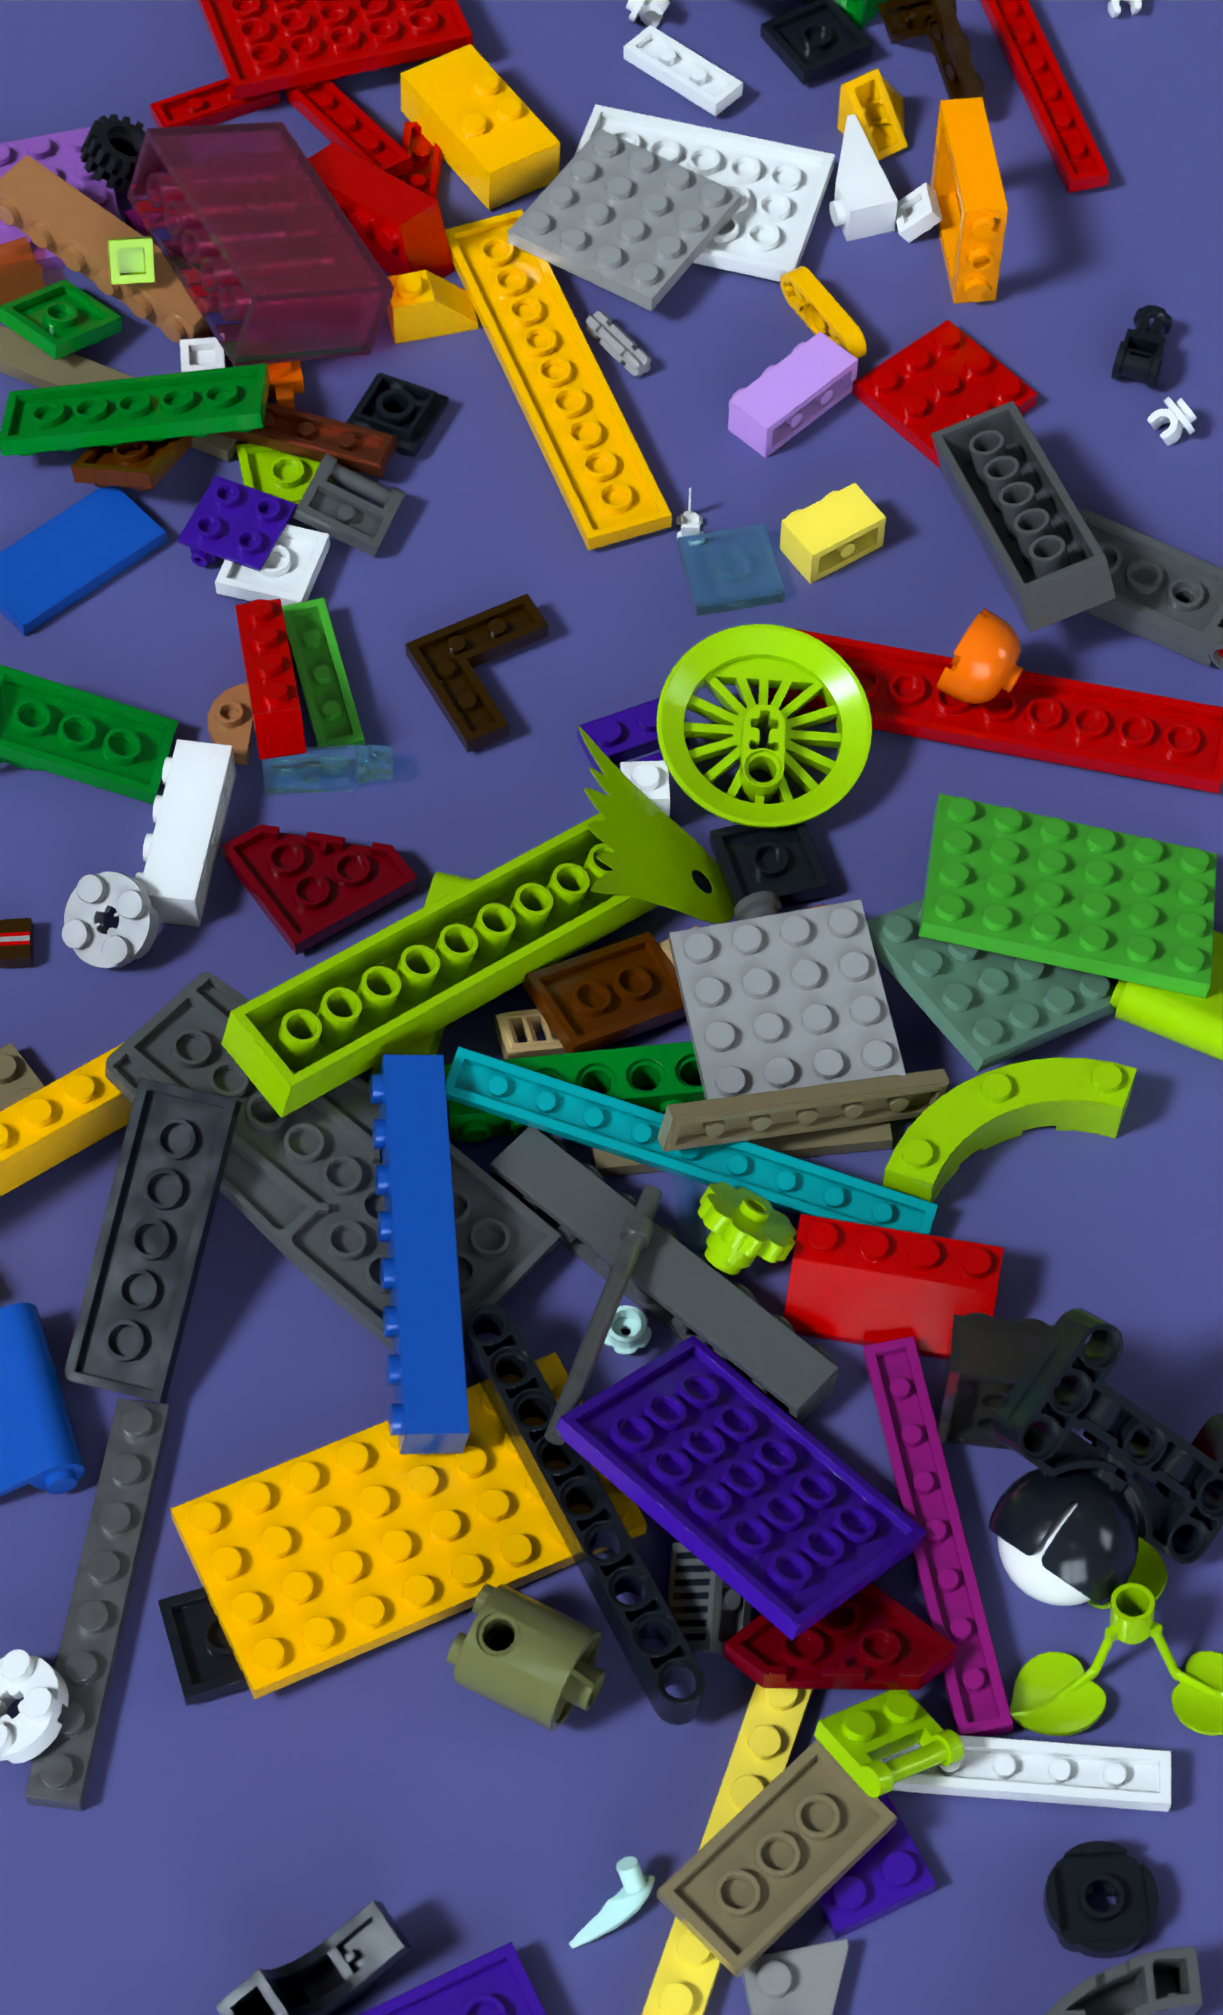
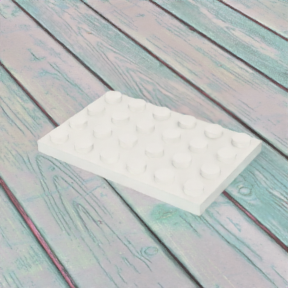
M595 104L575 155L600 128L742 194L741 207L693 263L779 282L783 274L799 267L834 168L835 154Z

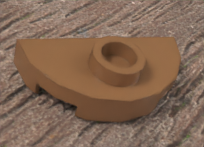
M241 683L225 690L213 701L207 714V722L211 743L231 745L233 747L235 763L248 766L254 722L247 683Z

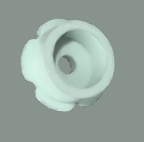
M619 1306L604 1344L608 1347L612 1346L614 1351L621 1355H631L637 1351V1348L646 1347L652 1334L651 1329L647 1327V1317L634 1306ZM627 1328L631 1331V1333L629 1335H623L621 1331Z

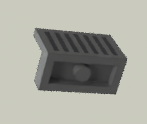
M680 1542L672 1543L668 1607L692 1652H706L724 1656V1643L751 1622L752 1605Z

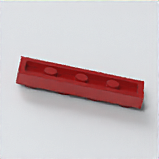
M330 80L285 89L287 101L330 142L340 145L395 177H399L413 169L412 156Z

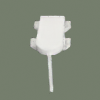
M689 488L688 511L683 512L682 515L676 518V524L681 525V531L677 533V540H682V543H699V540H704V533L700 531L703 517L691 511V488Z

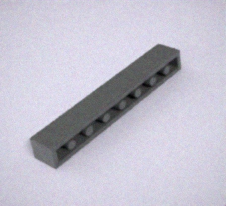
M529 1126L490 1163L491 1177L560 1233V1244L607 1280L622 1243L619 1236L626 1217L634 1213L637 1205L636 1200L626 1193L622 1192L619 1194L605 1183L600 1172L592 1165L579 1163L568 1154L566 1147L557 1137L552 1134L544 1135L538 1129ZM654 1222L655 1230L649 1245L641 1249L624 1295L682 1342L693 1335L696 1336L802 1426L836 1391L838 1367L834 1359L822 1347L817 1345L810 1346L796 1335L794 1327L784 1317L778 1314L772 1316L757 1304L756 1298L745 1286L739 1283L733 1285L719 1274L718 1269L706 1259L704 1254H694L680 1243L679 1237L668 1225L661 1222L656 1224Z

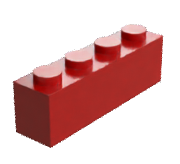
M258 599L249 603L235 605L259 758L262 760L307 753L300 701L281 599Z

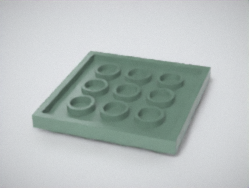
M923 899L867 921L875 956L977 1073L1116 1012L1117 1008L1112 1007L1110 1003L1115 986L1105 976L918 936Z

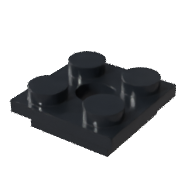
M378 373L346 423L397 436V448L395 451L400 455L415 458L449 404V397L396 377ZM396 408L404 409V411L400 413L389 412L395 410Z

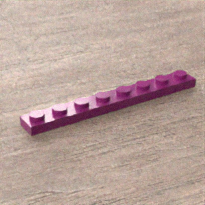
M914 1336L863 1346V1357L901 1511L927 1532L923 1542L917 1546L912 1555L930 1627L957 1646L955 1661L941 1671L956 1733L958 1735L978 1737L1010 1733L1013 1731V1722Z

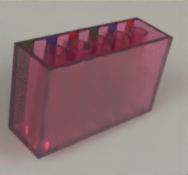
M265 122L147 128L127 198L234 366L370 355L376 337L380 332L386 309L392 299L394 286L284 123Z

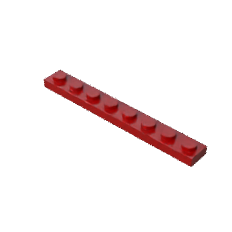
M979 0L1067 192L1072 193L1107 186L1110 173L1029 1Z

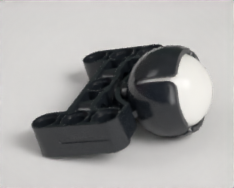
M1082 1308L1071 1309L1057 1320L998 1408L993 1419V1430L1000 1442L1037 1466L1038 1469L1029 1471L1015 1480L999 1497L991 1514L988 1529L998 1535L1000 1558L1011 1580L1032 1598L1057 1606L1078 1605L1090 1600L1103 1606L1109 1602L1114 1590L1127 1583L1135 1567L1139 1549L1138 1537L1172 1560L1181 1564H1189L1198 1560L1205 1553L1223 1526V1413L1210 1417L1190 1444L1104 1383V1380L1122 1353L1123 1338L1116 1326ZM1091 1334L1089 1341L1085 1344L1087 1338ZM1061 1379L1059 1386L1055 1389L1056 1384ZM1030 1426L1029 1431L1024 1435L1026 1429ZM1074 1428L1077 1431H1079L1080 1428L1083 1429L1084 1433L1082 1434V1436L1092 1443L1090 1444L1089 1442L1081 1438L1079 1435L1071 1431V1429ZM1144 1477L1151 1483L1157 1481L1155 1487L1158 1488L1160 1491H1157L1140 1478Z

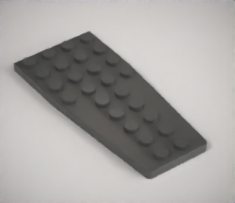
M209 972L199 974L107 1058L105 1066L106 1078L132 1104L139 1078L241 1101L219 1191L310 1282L393 1351V1338H385L383 1334L384 1306H391L390 1290H382L380 1284L381 1259L388 1258L387 1242H379L377 1233L379 1211H385L384 1196H376L375 1168L376 1165H382L381 1149H373L372 1145L373 1119L380 1118L379 1104L370 1103L369 1084L356 1076L281 1118L221 1044L230 1012L250 1000L214 974ZM449 1142L464 1342L465 1321L468 1313L481 1304L490 1303L499 1306L559 1244L561 1234Z

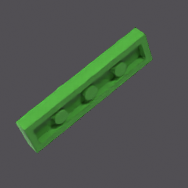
M319 598L282 606L290 652L320 760L366 751L365 739L325 599Z

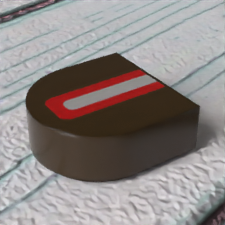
M32 919L0 920V968L33 967Z

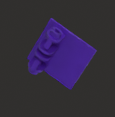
M215 475L177 541L190 547L192 553L191 560L197 566L206 567L207 564L213 563L217 557L260 572L295 512L297 504Z

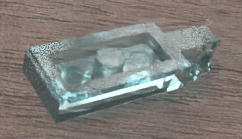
M346 745L306 747L307 753L262 759L264 789L267 795L358 790V784L368 782L369 780L393 779V754L391 746Z

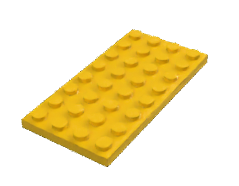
M554 1352L535 1360V1363L558 1402L568 1374L557 1353ZM512 1374L500 1377L501 1380L508 1383L521 1380L520 1377ZM480 1383L466 1388L469 1436L463 1453L399 1454L398 1436H390L387 1420L170 1509L173 1523L200 1582L205 1588L230 1647H232L237 1663L243 1671L254 1700L473 1607L480 1590L486 1583L496 1588L500 1584H504L516 1589L576 1563ZM528 1417L522 1420L531 1426L545 1423L539 1417ZM551 1460L546 1463L548 1467L556 1470L565 1469L569 1466L562 1460ZM593 1467L631 1539L645 1534L647 1522L638 1505ZM581 1503L573 1504L569 1507L571 1511L577 1514H586L593 1510L590 1506ZM598 1548L593 1551V1554H598L609 1548Z

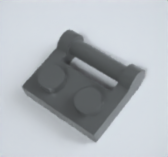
M326 453L296 509L294 519L323 533H328L331 537L375 557L407 492L396 487L390 490L337 464L338 459ZM329 479L383 505L384 508L374 505L336 485L329 483Z

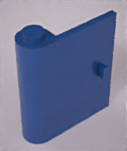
M31 1303L10 1304L0 1308V1497L27 1484H31L40 1490H46L49 1494H62L76 1487L77 1481L85 1473L84 1464L39 1311Z

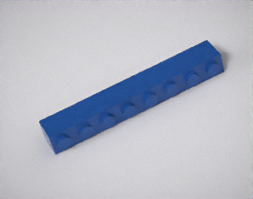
M383 1055L379 1073L370 1075L369 1094L370 1103L379 1104L380 1118L373 1119L372 1145L373 1149H381L382 1165H376L375 1193L376 1196H384L385 1211H379L377 1233L379 1242H387L388 1258H382L380 1264L381 1289L390 1290L391 1306H384L383 1334L385 1338H393V1354H387L386 1383L387 1386H395L396 1404L389 1405L390 1436H398L399 1454L463 1453L469 1436V1418L443 1055Z

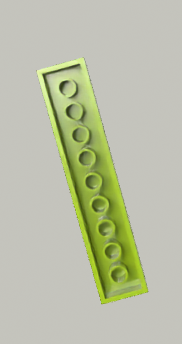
M598 813L232 1010L221 1044L277 1114L283 1118L379 1064L383 1055L397 1054L523 983L527 973L564 960L659 905L626 896L591 892L590 889L601 876L613 870L597 859L599 854L613 851L587 827V824L593 821L608 822L601 813Z

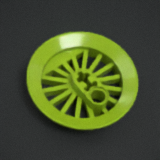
M749 624L728 628L714 633L693 646L681 657L667 677L661 691L656 716L657 737L662 757L669 772L681 789L694 802L710 813L732 823L757 828H779L800 824L818 817L839 803L852 789L861 775L868 758L872 738V719L866 694L853 670L843 658L826 644L806 633L771 624ZM724 685H735L742 704ZM705 686L727 710L695 695ZM750 687H758V704L754 700ZM768 688H777L778 690L773 701L769 705ZM788 689L805 690L781 711L779 710ZM818 695L828 706L791 718ZM688 709L718 724L684 722L686 710ZM834 720L837 733L803 731V729ZM758 727L765 728V735L768 736L764 748H758L760 740ZM685 737L720 741L688 750ZM804 746L838 748L836 761ZM729 753L704 775L701 774L694 764ZM795 760L823 772L827 776L818 785ZM740 761L739 769L727 793L712 785ZM756 769L764 770L770 775L772 780L763 783L758 782L751 777L749 772ZM784 770L806 794L793 799L783 774ZM739 791L747 801L735 798L737 792ZM776 793L778 794L781 803L764 804L771 800Z

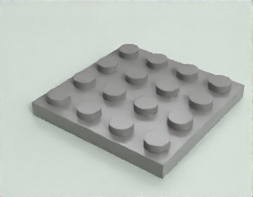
M599 128L508 230V243L652 311L741 207L742 194Z
M861 899L669 933V945L705 1100L890 1075L906 1076Z

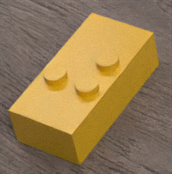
M471 44L400 73L402 113L410 122H418L421 126V133L433 147L435 143L440 147L442 158L488 210L549 185L559 174L560 142Z

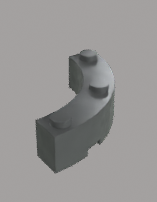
M1196 1946L1168 1948L1129 1958L1125 1963L1085 1979L1061 1997L1045 2015H1195L1203 2004Z

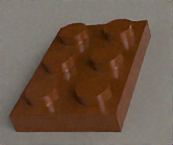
M650 931L527 973L523 982V988L567 1053L593 1051L686 1017L675 967Z

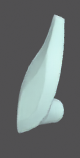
M628 1856L617 1863L616 1869L624 1887L614 1897L607 1900L602 1910L568 1943L572 1949L587 1944L618 1928L630 1919L648 1899L655 1877L643 1875L636 1857Z

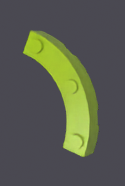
M1058 1057L1009 1064L969 1079L942 1095L923 1111L907 1129L895 1147L885 1168L883 1187L934 1203L944 1185L959 1170L960 1164L979 1149L986 1150L1000 1142L1021 1136L1023 1130L1056 1126L1055 1131H1081L1116 1139L1130 1099L1137 1068L1088 1058Z

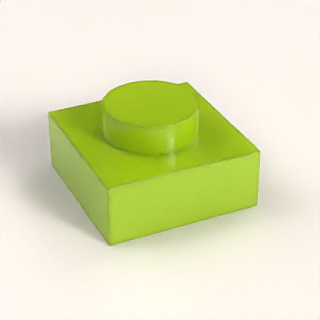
M151 236L107 238L109 274L112 285L155 282L153 241Z

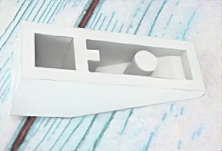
M855 114L848 115L846 119L836 178L835 198L829 205L832 222L835 226L841 227L847 242L895 231L898 202Z

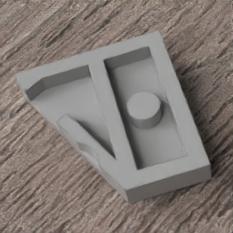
M847 1939L761 1955L741 1974L750 2015H832L849 1949Z

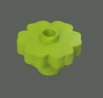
M725 1182L711 1183L699 1200L701 1206L697 1213L703 1219L704 1225L711 1230L706 1239L708 1247L704 1255L714 1267L722 1272L737 1275L742 1268H748L757 1255L770 1263L784 1261L795 1245L793 1238L797 1231L791 1225L788 1217L773 1210L768 1200L747 1188L739 1187L736 1190Z

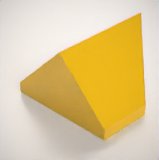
M879 68L873 69L841 85L837 129L843 135L847 116L855 114L878 161L908 147L904 137V96L880 74Z

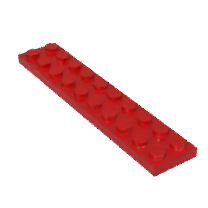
M796 629L820 640L833 649L853 670L866 694L871 713L872 729L1217 794L1220 793L1223 780V707L1028 671L1022 672L1010 693L1001 689L990 701L980 704L965 703L937 689L938 681L945 667L951 669L953 666L951 664L952 657ZM768 688L769 705L773 701L778 690L777 688ZM788 689L779 710L781 711L805 690ZM818 695L795 715L800 716L828 706Z

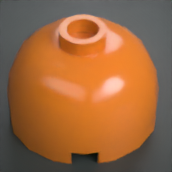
M983 608L956 647L951 662L953 666L951 669L945 667L938 681L937 689L952 698L974 704L992 700L1001 689L1010 693L1024 670L1017 665L1021 645L1019 636L1013 627L1000 616Z

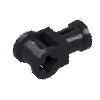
M1146 305L1143 308L1137 309L1133 319L1135 329L1128 328L1124 341L1122 340L1119 345L1111 378L1119 380L1120 377L1145 382L1147 388L1154 389L1164 356L1166 341L1164 335L1168 334L1172 327V317L1167 314L1165 309L1159 306ZM1154 318L1152 327H1148L1150 319Z

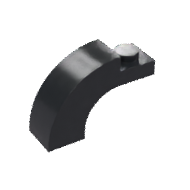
M373 1900L316 1948L281 1967L268 1970L258 1969L215 2006L221 2015H339L376 1988L377 1984L374 1980L409 1952L412 1947L382 1902Z

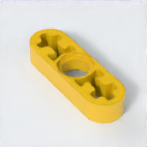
M800 266L781 276L780 284L786 301L815 335L821 331L857 359L866 355V341L858 325L807 267Z

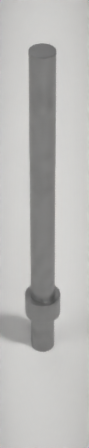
M647 1185L643 1188L634 1213L629 1214L625 1219L619 1235L622 1243L544 1435L546 1440L552 1444L562 1445L565 1443L560 1438L562 1435L556 1429L561 1416L580 1405L641 1249L649 1245L655 1230L653 1218L663 1195L662 1191L656 1186Z

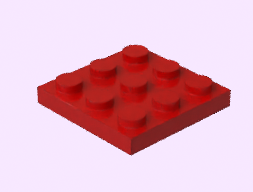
M946 320L854 381L852 394L938 468L940 466L931 433L1010 401H1014L1020 413L1024 414L1036 406L1037 393L949 320Z

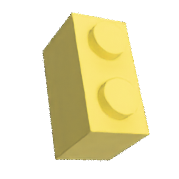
M853 483L841 490L828 493L822 500L804 509L795 510L781 521L780 550L811 584L882 547L886 516L860 487Z

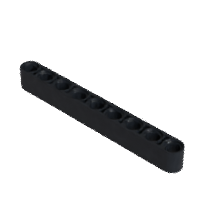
M486 1303L476 1306L468 1313L465 1321L464 1350L472 1369L654 1711L662 1720L669 1724L682 1725L689 1723L697 1717L702 1705L705 1676L700 1664L591 1464L566 1442L562 1445H555L546 1440L544 1435L557 1401L511 1316L504 1308L497 1304ZM489 1332L499 1337L493 1340H483L478 1335ZM512 1374L517 1375L521 1380L508 1383L501 1380L500 1377ZM528 1417H539L545 1423L531 1426L522 1420ZM551 1460H562L569 1466L565 1469L556 1470L548 1467L546 1463ZM581 1503L590 1506L593 1510L586 1514H577L571 1511L569 1507L573 1504ZM598 1548H609L615 1551L617 1555L610 1559H601L595 1556L593 1551ZM628 1592L639 1596L642 1601L637 1604L628 1605L620 1602L616 1597ZM655 1638L663 1641L667 1647L663 1650L651 1651L646 1649L641 1642L645 1639ZM679 1684L687 1687L692 1694L685 1698H676L665 1689L671 1685Z

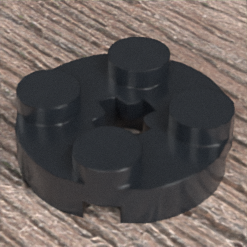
M1105 1841L1081 1843L1067 1851L1064 1857L1051 1870L1044 1888L1043 1905L1047 1921L1057 1934L1058 1941L1063 1948L1071 1952H1080L1085 1956L1093 1958H1114L1124 1955L1143 1944L1157 1915L1159 1904L1158 1889L1151 1871L1144 1863L1141 1866L1135 1858L1128 1855L1127 1849L1118 1844ZM1094 1887H1103L1105 1896L1115 1897L1116 1904L1108 1906L1107 1912H1098L1094 1906L1088 1905L1086 1898L1092 1896Z

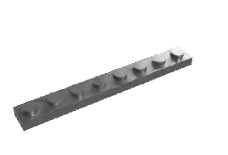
M121 1398L117 1400L55 1665V1670L60 1673L67 1685L69 1694L68 1707L62 1703V1712L58 1721L63 1725L58 1736L48 1748L33 1759L25 1794L28 1804L82 1811L171 1417V1410L168 1404Z

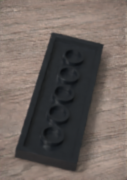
M139 1078L63 1380L158 1403H166L241 1101Z

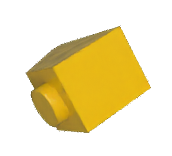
M427 270L384 277L386 314L395 344L479 329L476 313L466 290Z

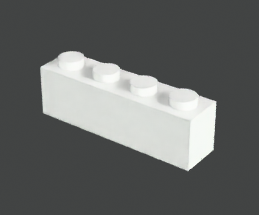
M177 739L173 757L165 758L162 771V782L165 785L163 795H156L153 805V822L156 823L154 833H147L145 836L143 860L146 864L144 872H137L135 875L150 891L147 895L151 899L152 907L157 908L159 922L200 927L236 777L233 747L231 745Z

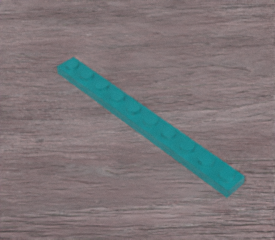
M459 1046L445 1083L446 1099L708 1186L711 1183L725 1182L736 1190L739 1187H744L768 1200L772 1207L798 1216L805 1214L929 1235L937 1211V1204L747 1141L663 1152L657 1137L664 1114Z

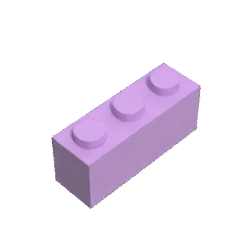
M820 331L807 342L798 344L792 353L777 365L769 366L762 373L761 377L748 387L740 388L734 393L728 405V430L764 458H767L852 392L853 382L857 379L858 359Z

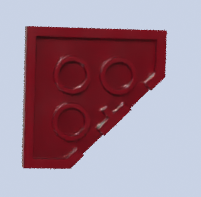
M260 824L220 846L223 859L296 955L418 889L417 876L395 848L389 844L373 842L372 847L346 843L345 837L308 831L306 836L281 833L280 827Z
M870 1583L794 1640L789 1639L762 1614L724 1643V1658L763 1688L920 1690L955 1661L957 1646L877 1586Z

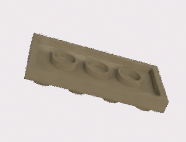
M816 1739L657 1890V1898L738 1978L896 1825L897 1816L878 1798L869 1797Z

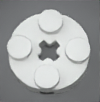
M21 1649L12 1650L4 1658L0 1659V1761L8 1760L12 1764L29 1761L50 1746L58 1736L63 1725L58 1721L62 1712V1703L68 1707L69 1700L67 1685L60 1673L42 1658L32 1656ZM24 1698L18 1704L20 1713L16 1717L11 1718L6 1714L7 1709L14 1701Z

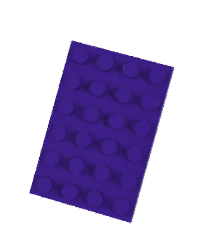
M694 1335L561 1416L556 1426V1429L562 1435L560 1438L791 1640H794L911 1554L923 1542L927 1534L922 1527Z

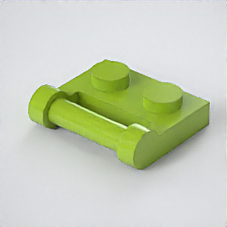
M889 1690L819 1720L814 1733L817 1740L871 1798H877L890 1792L893 1789L894 1783L937 1764L944 1767L960 1761L964 1756V1746L958 1734L950 1729L943 1730L907 1690ZM919 1743L922 1746L888 1762L880 1761Z

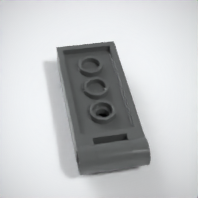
M1083 508L1080 514L1107 558L1116 596L1115 599L1085 610V612L1207 667L1214 663L1223 670V569Z

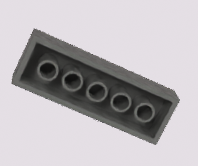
M1014 401L931 433L941 473L1029 632L1049 626L1116 598L1105 554Z

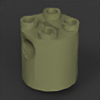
M486 1583L474 1602L472 1613L477 1616L468 1634L460 1632L453 1641L447 1655L446 1662L454 1665V1682L551 1731H556L563 1724L574 1705L588 1711L603 1686L606 1671L594 1665L602 1641V1632L507 1585L500 1584L496 1588ZM513 1640V1643L507 1649L495 1651V1648L502 1641Z

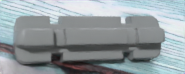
M597 311L593 315L588 316L586 319V331L595 340H600L599 344L621 365H625L624 368L632 376L640 377L650 370L651 357L643 349H636L638 345L617 324L612 323L613 320L603 311Z

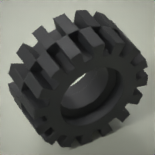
M110 114L109 119L103 115L99 117L98 121H94L82 146L80 158L81 162L86 163L84 168L88 173L95 171L93 178L98 182L102 179L106 180V187L113 189L114 185H118L119 192L126 193L128 188L131 189L132 193L139 192L140 188L144 190L151 182L163 155V150L160 149V141L152 140L155 134L150 129L144 132L142 130L144 124L137 121L136 125L130 123V117L123 116L122 121H120L117 114Z

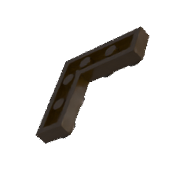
M886 0L877 4L891 43L923 35L928 36L949 99L983 97L984 105L987 104L983 94V80L975 71L970 56V42L962 32L956 16L957 5L955 0Z
M524 594L405 644L406 656L467 753L509 736L508 722L473 668L548 637V624L529 595Z

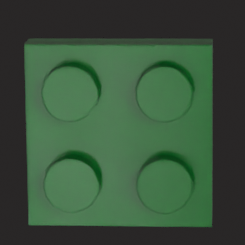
M66 279L0 306V322L55 360L122 332V317Z

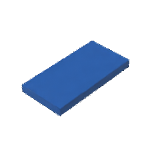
M117 486L100 487L0 552V613L26 636L167 542L166 531Z

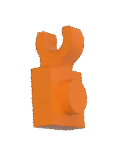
M298 353L255 357V364L267 363L270 374L268 398L275 397L277 405L295 409L294 394L305 393Z

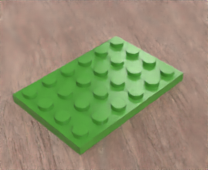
M939 793L934 812L918 936L1206 998L1211 986L1217 853Z

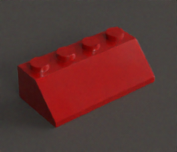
M800 1214L784 1318L790 1322L798 1335L864 1346L914 1336L918 1355L985 1366L1004 1247Z

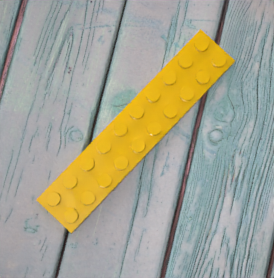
M520 209L445 229L453 265L468 293L476 314L588 551L672 527V514L549 263L508 243V230L524 213L523 210Z

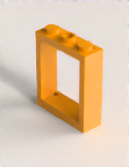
M983 97L940 100L931 187L936 191L942 221L937 223L953 303L996 300L1008 206Z

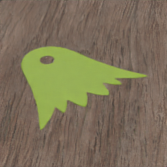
M578 726L586 746L603 774L590 767V771L609 795L607 796L590 788H584L588 798L608 821H593L588 823L587 827L613 851L603 852L597 856L599 861L613 870L601 876L591 887V892L644 900L709 923L722 924L730 921L734 916V906L718 864L694 838L635 786L602 752L585 731ZM694 870L703 873L712 885V893H705L696 885L692 877Z

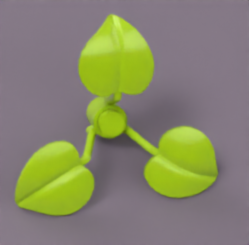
M1138 1537L1139 1549L1135 1567L1127 1583L1114 1590L1109 1602L1103 1606L1093 1600L1087 1602L1098 1609L1110 1608L1109 1627L1105 1629L1104 1639L1094 1661L1086 1672H1084L1079 1660L1062 1652L1039 1654L1029 1660L1020 1670L1015 1681L1013 1699L1009 1708L1011 1718L1016 1723L1033 1732L1049 1736L1072 1735L1088 1729L1098 1721L1106 1707L1105 1692L1092 1680L1100 1673L1113 1642L1118 1639L1125 1644L1134 1645L1145 1641L1148 1637H1152L1171 1677L1180 1682L1174 1688L1171 1695V1705L1180 1722L1187 1728L1203 1735H1223V1654L1213 1651H1199L1189 1657L1185 1672L1178 1668L1162 1634V1625L1154 1622L1155 1601L1166 1587L1167 1568L1160 1554L1149 1543Z

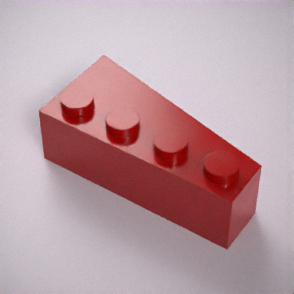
M334 142L295 166L300 183L298 185V192L302 200L392 276L427 270L444 278L455 271L438 200Z

